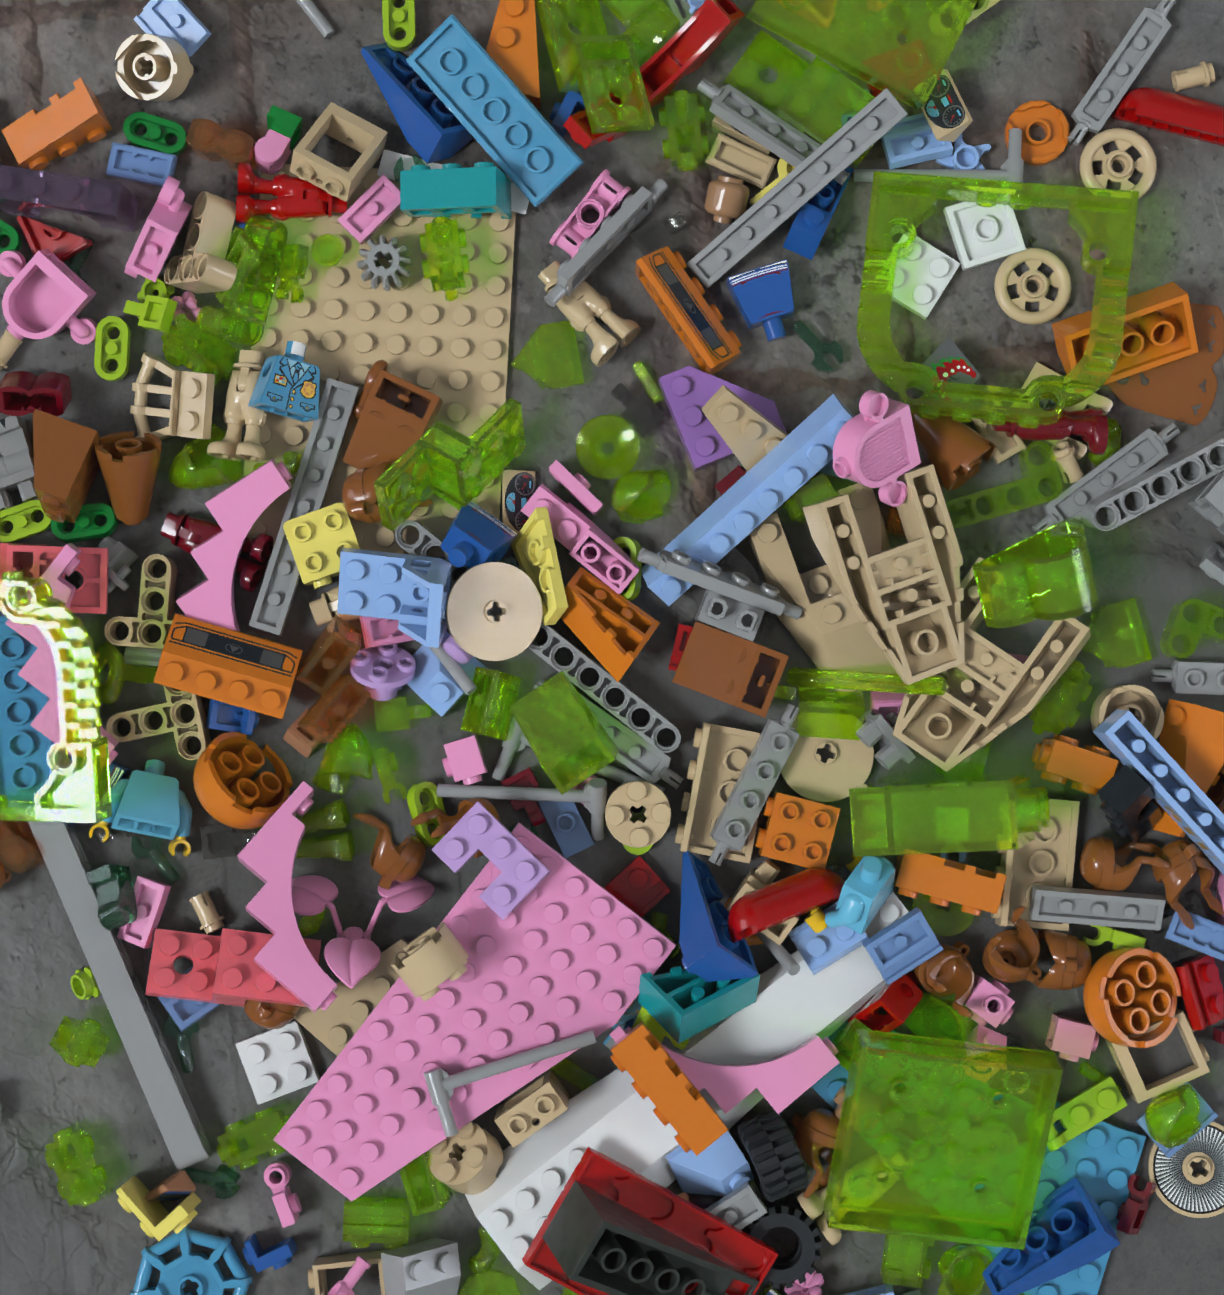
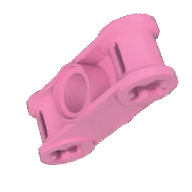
M605 169L597 177L589 192L568 219L556 230L549 243L552 246H559L572 259L578 253L582 242L588 237L592 238L600 230L602 222L621 207L624 199L631 193L632 188L622 186L610 176V171ZM588 209H594L599 212L600 216L596 222L586 223L582 220L583 213Z

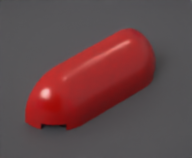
M1139 87L1127 92L1112 113L1111 118L1224 146V107L1216 103L1152 87Z
M813 867L740 897L733 904L728 915V931L733 943L839 899L845 881L832 870Z

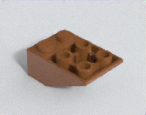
M381 369L365 401L342 462L357 469H369L381 462L401 463L406 460H416L443 404L441 397ZM388 472L384 476L383 481L402 489L409 472Z
M695 621L672 682L765 718L789 656Z

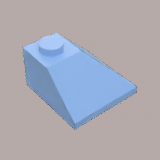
M446 630L441 641L443 644L450 636ZM422 645L413 655L416 662V672L413 679L407 684L441 717H445L465 695V692L429 647ZM472 657L466 664L459 663L474 684L488 670L475 657Z
M729 1131L720 1136L698 1156L692 1150L686 1153L681 1146L665 1156L680 1189L686 1193L724 1197L744 1183L754 1179L746 1158Z

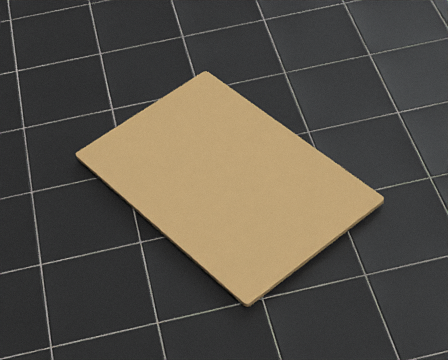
M284 164L283 168L275 174L268 175L261 172V178L273 180L275 176L280 174H287L290 177L298 176L289 172L291 164ZM339 167V168H341V169H343V170L349 172V170H350L352 167ZM377 168L370 170L347 201V210L380 178L377 175ZM400 176L396 180L389 179L400 190ZM260 194V200L278 198L273 196V194ZM399 208L369 238L374 241L375 245L380 244V235H385L387 244H389L393 237H397L399 240L398 247L406 245L409 251L405 256L411 257L413 260L412 265L404 267L410 271V277L406 278L400 275L399 278L403 285L399 288L392 281L390 282V291L387 292L383 288V282L375 290L371 287L372 279L363 281L361 278L365 270L358 269L357 262L365 260V258L359 254V250L366 249L370 251L371 248L367 241L361 245L338 222V219L344 213H332V217L292 218L285 221L275 219L271 214L259 215L251 350L264 352L263 365L268 357L275 355L284 356L287 341H296L307 345L303 362L318 366L320 369L319 404L327 378L359 387V398L370 368L376 361L382 359L388 364L387 372L441 397L443 401L416 460L422 463V466L409 472L402 489L382 481L378 497L379 506L383 510L396 505L403 499L415 496H423L432 499L433 502L426 507L410 506L405 508L399 517L389 522L377 524L357 521L349 515L360 548L362 550L390 553L402 550L403 548L396 542L395 530L399 524L407 520L417 521L443 541L451 523L467 498L500 521L516 212L512 211V219H501L500 213H481V219L471 218V214H452L451 218L409 217ZM384 257L379 260L381 266L385 269L391 266L389 260L387 261ZM266 412L265 424L260 428L261 446L265 449V459L263 462L245 461L244 476L274 458L277 464L282 461L290 471L293 478L289 482L292 486L262 512L246 537L256 538L260 533H266L273 537L275 544L314 421L304 423ZM353 414L322 508L335 503L343 504L342 487L345 479L356 470H359L342 462L358 419ZM414 526L405 528L402 536L403 540L409 545L415 544L419 539L418 529ZM434 546L429 550L428 557H445V552L441 547Z

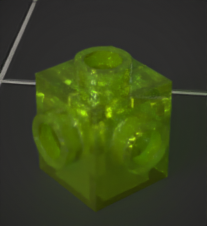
M64 1016L49 1045L66 1063L74 1067H80L83 1064L95 1068L100 1057L104 1054L110 1038L100 1030L102 1025L93 1019L85 1017L82 1021Z

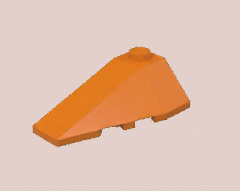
M1169 699L1159 744L1205 794L1211 785H1216L1220 778L1217 774L1224 765V712ZM1155 800V804L1160 808L1163 817L1153 826V830L1183 838L1186 833Z

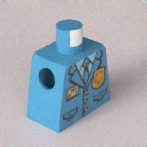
M287 341L284 356L275 355L265 360L251 395L249 407L304 423L318 419L320 369L318 366L303 362L307 345L296 341Z

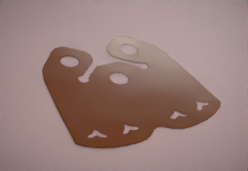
M1190 303L1198 353L1143 371L1144 376L1149 379L1147 385L1141 383V377L1138 373L1129 376V381L1126 384H1119L1117 381H1114L1107 385L1122 403L1132 408L1197 426L1210 411L1217 391V378L1212 366L1220 359L1224 351V317L1218 306ZM1212 315H1214L1213 322L1215 323L1216 328H1213L1211 324L1207 323L1211 319ZM1215 340V343L1212 345V353H1210L1206 344ZM1206 379L1207 383L1204 386L1206 392L1204 393L1199 385ZM1202 404V406L1199 409H1197V415H1194V410L1192 409V406Z

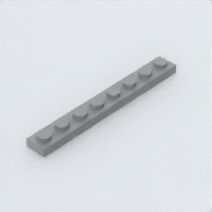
M888 88L883 90L692 258L687 265L706 288L711 287L905 118L908 112Z
M327 378L319 404L318 419L314 420L251 616L249 623L251 627L282 636L300 579V573L283 525L288 520L323 507L351 420L352 411L358 398L359 387Z

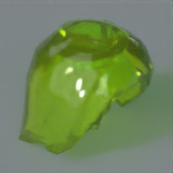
M661 469L629 471L616 480L611 505L622 522L642 524L645 521L657 519L663 515V507L672 494V483L669 480L668 472Z
M1183 1084L1158 1094L1151 1099L1145 1108V1122L1149 1135L1167 1149L1187 1143L1188 1139L1201 1128V1123L1198 1120L1200 1102L1196 1091L1193 1090L1190 1084Z

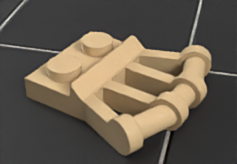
M144 352L141 358V362H143L136 382L132 383V391H135L134 405H131L130 413L134 415L138 432L136 437L144 438L145 432L159 437L160 440L172 436L211 439L215 374L182 371L152 353ZM155 368L172 378V386L149 384ZM148 392L171 395L170 409L147 406ZM147 415L169 418V426L151 432Z

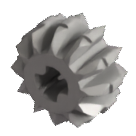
M380 235V244L375 245L374 241L369 239L367 243L371 250H359V254L365 260L358 261L357 267L358 269L365 270L361 275L363 281L372 279L371 287L375 290L383 282V288L387 292L390 291V282L392 281L399 288L403 285L399 278L400 275L406 278L410 277V271L404 267L412 265L413 260L411 257L405 256L409 251L406 245L398 247L399 240L397 237H393L389 244H387L385 235ZM384 257L387 261L389 260L391 266L388 269L381 266L379 262L381 258Z

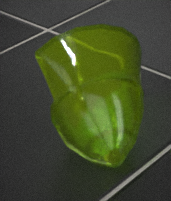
M213 423L211 425V439L195 438L193 441L187 442L184 448L177 453L169 468V482L178 488L194 490L212 489L218 486L234 484L243 478L241 461L225 460L207 455V446L211 442L222 441L225 437L222 429Z
M355 723L339 728L329 739L318 769L311 779L313 785L329 793L344 795L351 775L367 780L373 779L372 767L375 759L372 755V748L363 731Z

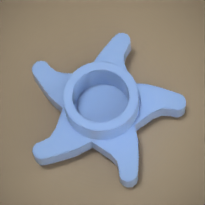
M961 133L954 142L953 154L938 158L935 161L950 169L985 170L979 160L984 153L990 151L991 145L982 144L974 147L964 143ZM952 183L951 186L953 189H956L962 183Z

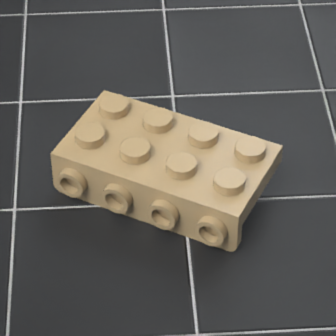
M704 722L702 729L696 728L693 747L698 748L696 761L690 760L687 772V779L692 780L690 793L684 792L681 804V811L686 812L684 825L678 824L675 836V843L680 844V851L687 852L688 850L691 853L711 856L717 843L712 839L710 833L761 733ZM758 818L741 851L728 849L724 859L750 864Z
M1007 794L1006 801H1001L999 818L1001 821H1004L1003 834L999 833L997 837V853H1001L1000 866L995 867L994 873L1007 875L998 912L997 914L991 913V917L995 918V924L1004 927L1015 926L1011 922L1012 913L1016 908L1023 906L1026 907V910L1019 918L1025 920L1031 928L1069 931V923L1031 920L1029 910L1033 885L1072 888L1080 801Z

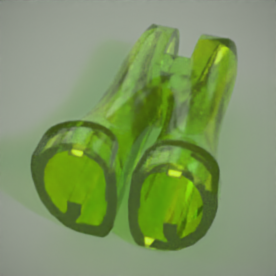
M344 799L335 800L315 811L296 817L305 825L304 834L347 828L350 825L349 812ZM351 830L302 839L295 859L330 858L340 861H353L355 857L353 833Z

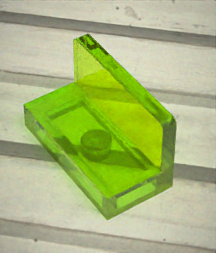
M798 687L797 701L800 710L798 712L796 731L799 736L860 740L856 732L861 728L864 720L865 701L863 691H838L827 688Z

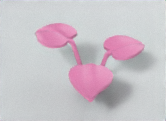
M304 875L292 879L294 913L303 916L317 915L323 912L326 907L330 910L337 931V938L330 940L325 946V960L332 972L346 986L352 989L380 962V949L370 940L371 933L384 905L388 904L389 908L397 913L413 911L424 905L433 896L435 887L427 880L415 876L406 883L394 880L388 890L378 886V893L383 898L379 900L366 932H363L359 927H349L345 931L342 930L335 905L331 902L337 898L338 888L332 881L322 876Z

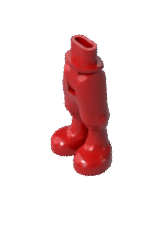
M243 162L238 164L237 182L239 195L236 198V223H247L252 217L261 214H271L273 218L285 221L292 218L332 217V213H345L347 211V202L328 194L325 190L298 177H290L287 174H280L275 176L273 180H268L256 176L250 164ZM273 194V196H277L278 198L272 200L254 199L249 195Z

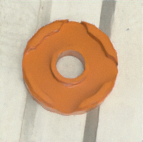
M1044 100L1029 101L1020 105L1009 116L1004 129L1007 148L1009 144V130L1012 128L1022 130L1021 159L1024 160V164L1029 166H1043L1054 161L1064 151L1068 143L1067 137L1070 135L1069 123L1065 114L1059 108L1057 109L1050 105L1051 103ZM1033 125L1041 126L1045 131V138L1041 141L1033 140L1029 135V128Z

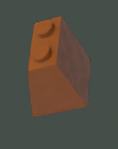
M35 409L33 413L34 489L48 518L61 523L64 520L75 523L100 468L95 453V443L100 444L98 432Z

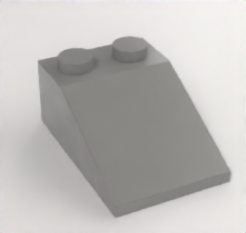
M435 1237L381 1253L385 1295H457L461 1277L457 1242Z

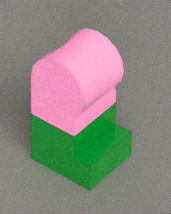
M275 105L271 106L267 114L268 132L265 137L257 141L254 148L257 168L262 173L268 175L275 174L283 168L302 134V118Z

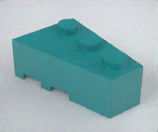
M491 162L474 163V167L462 168L461 164L448 163L443 164L442 169H430V166L413 165L411 170L400 171V210L409 217L451 218L452 214H471V218L481 219V213H500L501 219H512V181Z
M681 966L671 968L670 973L652 976L651 972L643 973L640 977L638 1002L679 1044L755 1003L760 974L758 973L752 978L707 982L696 974H690L686 969L682 970Z

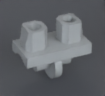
M107 536L98 544V547L109 548L108 593L116 586L126 591L130 585L124 578L132 571L129 566L139 556L122 542H117ZM77 571L78 575L81 578L78 581V583L81 586L83 584V577L81 573Z
M870 709L862 715L866 722L856 732V735L869 748L880 739L886 744L874 755L881 766L890 770L901 761L909 764L916 758L902 741L892 735L897 721V715L894 712H890L886 716L887 720L891 723L890 725L881 714L875 715Z

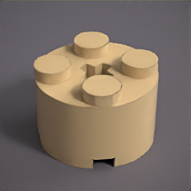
M146 33L130 36L120 45L115 60H118L117 71H115L116 79L121 88L131 97L146 101L168 102L177 98L186 89L194 71L188 54L180 43L170 37Z
M1139 685L1113 686L1102 691L1093 703L1090 714L1092 731L1116 709L1129 710L1155 739L1158 738L1163 729V709L1153 692Z
M642 780L629 781L617 787L610 795L605 808V821L610 833L616 840L630 847L641 848L654 844L666 833L671 820V808L664 792L653 783ZM641 805L646 808L644 811L646 819L644 821L637 819L635 822L630 819L632 816L630 808L632 806L635 808H639Z
M442 922L439 925V931L434 926L403 948L407 954L401 960L396 955L390 963L415 997L420 996L423 1001H427L440 990L438 985L448 978L450 981L456 980L467 970L465 964L468 962L469 954L447 925Z
M471 1121L460 1128L458 1134L447 1137L429 1149L427 1161L430 1171L439 1181L457 1192L476 1195L487 1190L496 1181L499 1166L502 1167L503 1151L495 1137Z

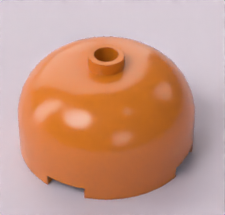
M227 732L217 736L199 756L193 774L195 793L203 808L220 823L244 830L262 827L289 798V788L293 785L291 775L285 763L267 744L261 750L255 742L246 739V734ZM265 756L273 764L275 774L264 771L252 781L250 778L265 763Z
M1119 948L1100 957L1091 967L1083 989L1084 1008L1093 1028L1109 1042L1124 1047H1153L1170 1035L1178 1021V1018H1174L1177 1006V996H1181L1179 980L1172 965L1160 953L1144 948ZM1164 1020L1155 1030L1146 1035L1128 1037L1129 1034H1143L1148 1030L1150 1023Z

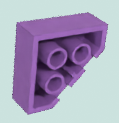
M684 367L664 375L658 380L659 387L694 472L735 456L701 410L722 385H725L786 432L774 401L694 367Z

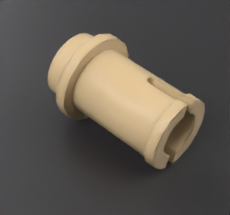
M1201 61L1199 66L1172 71L1173 88H1175V92H1179L1180 90L1199 85L1209 87L1210 83L1215 82V71L1212 63L1206 64L1205 61Z
M7 330L4 331L0 338V372L3 368H8L6 366L7 362L19 345L23 343V341L15 338Z
M1060 441L1051 447L1050 458L1053 462L1057 463L1063 481L1067 484L1068 482L1070 484L1075 483L1084 475L1074 455L1075 447L1069 444L1068 441Z
M209 891L203 892L202 895L198 894L189 900L202 924L199 928L200 930H205L206 935L224 927L222 920L225 919L224 916H219Z

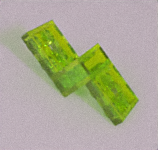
M537 0L535 5L559 92H581L592 134L649 131L655 125L630 35H608L598 0ZM568 23H572L575 27L579 28L580 34L572 32ZM609 93H613L616 97L620 98L621 105L614 103Z
M760 30L723 81L724 86L727 84L731 85L804 134L808 133L822 144L843 127L841 118L844 115H856L875 98L818 56L815 57L811 64H808L762 30ZM770 68L775 71L777 79L770 84L764 83L759 78V72L762 69ZM873 145L851 165L857 169Z
M510 397L469 438L440 421L436 422L374 482L382 526L393 531L401 522H405L423 501L428 500L434 490L463 507L473 498L480 496L484 488L494 478L499 477L504 468L515 457H519L526 447L521 403Z

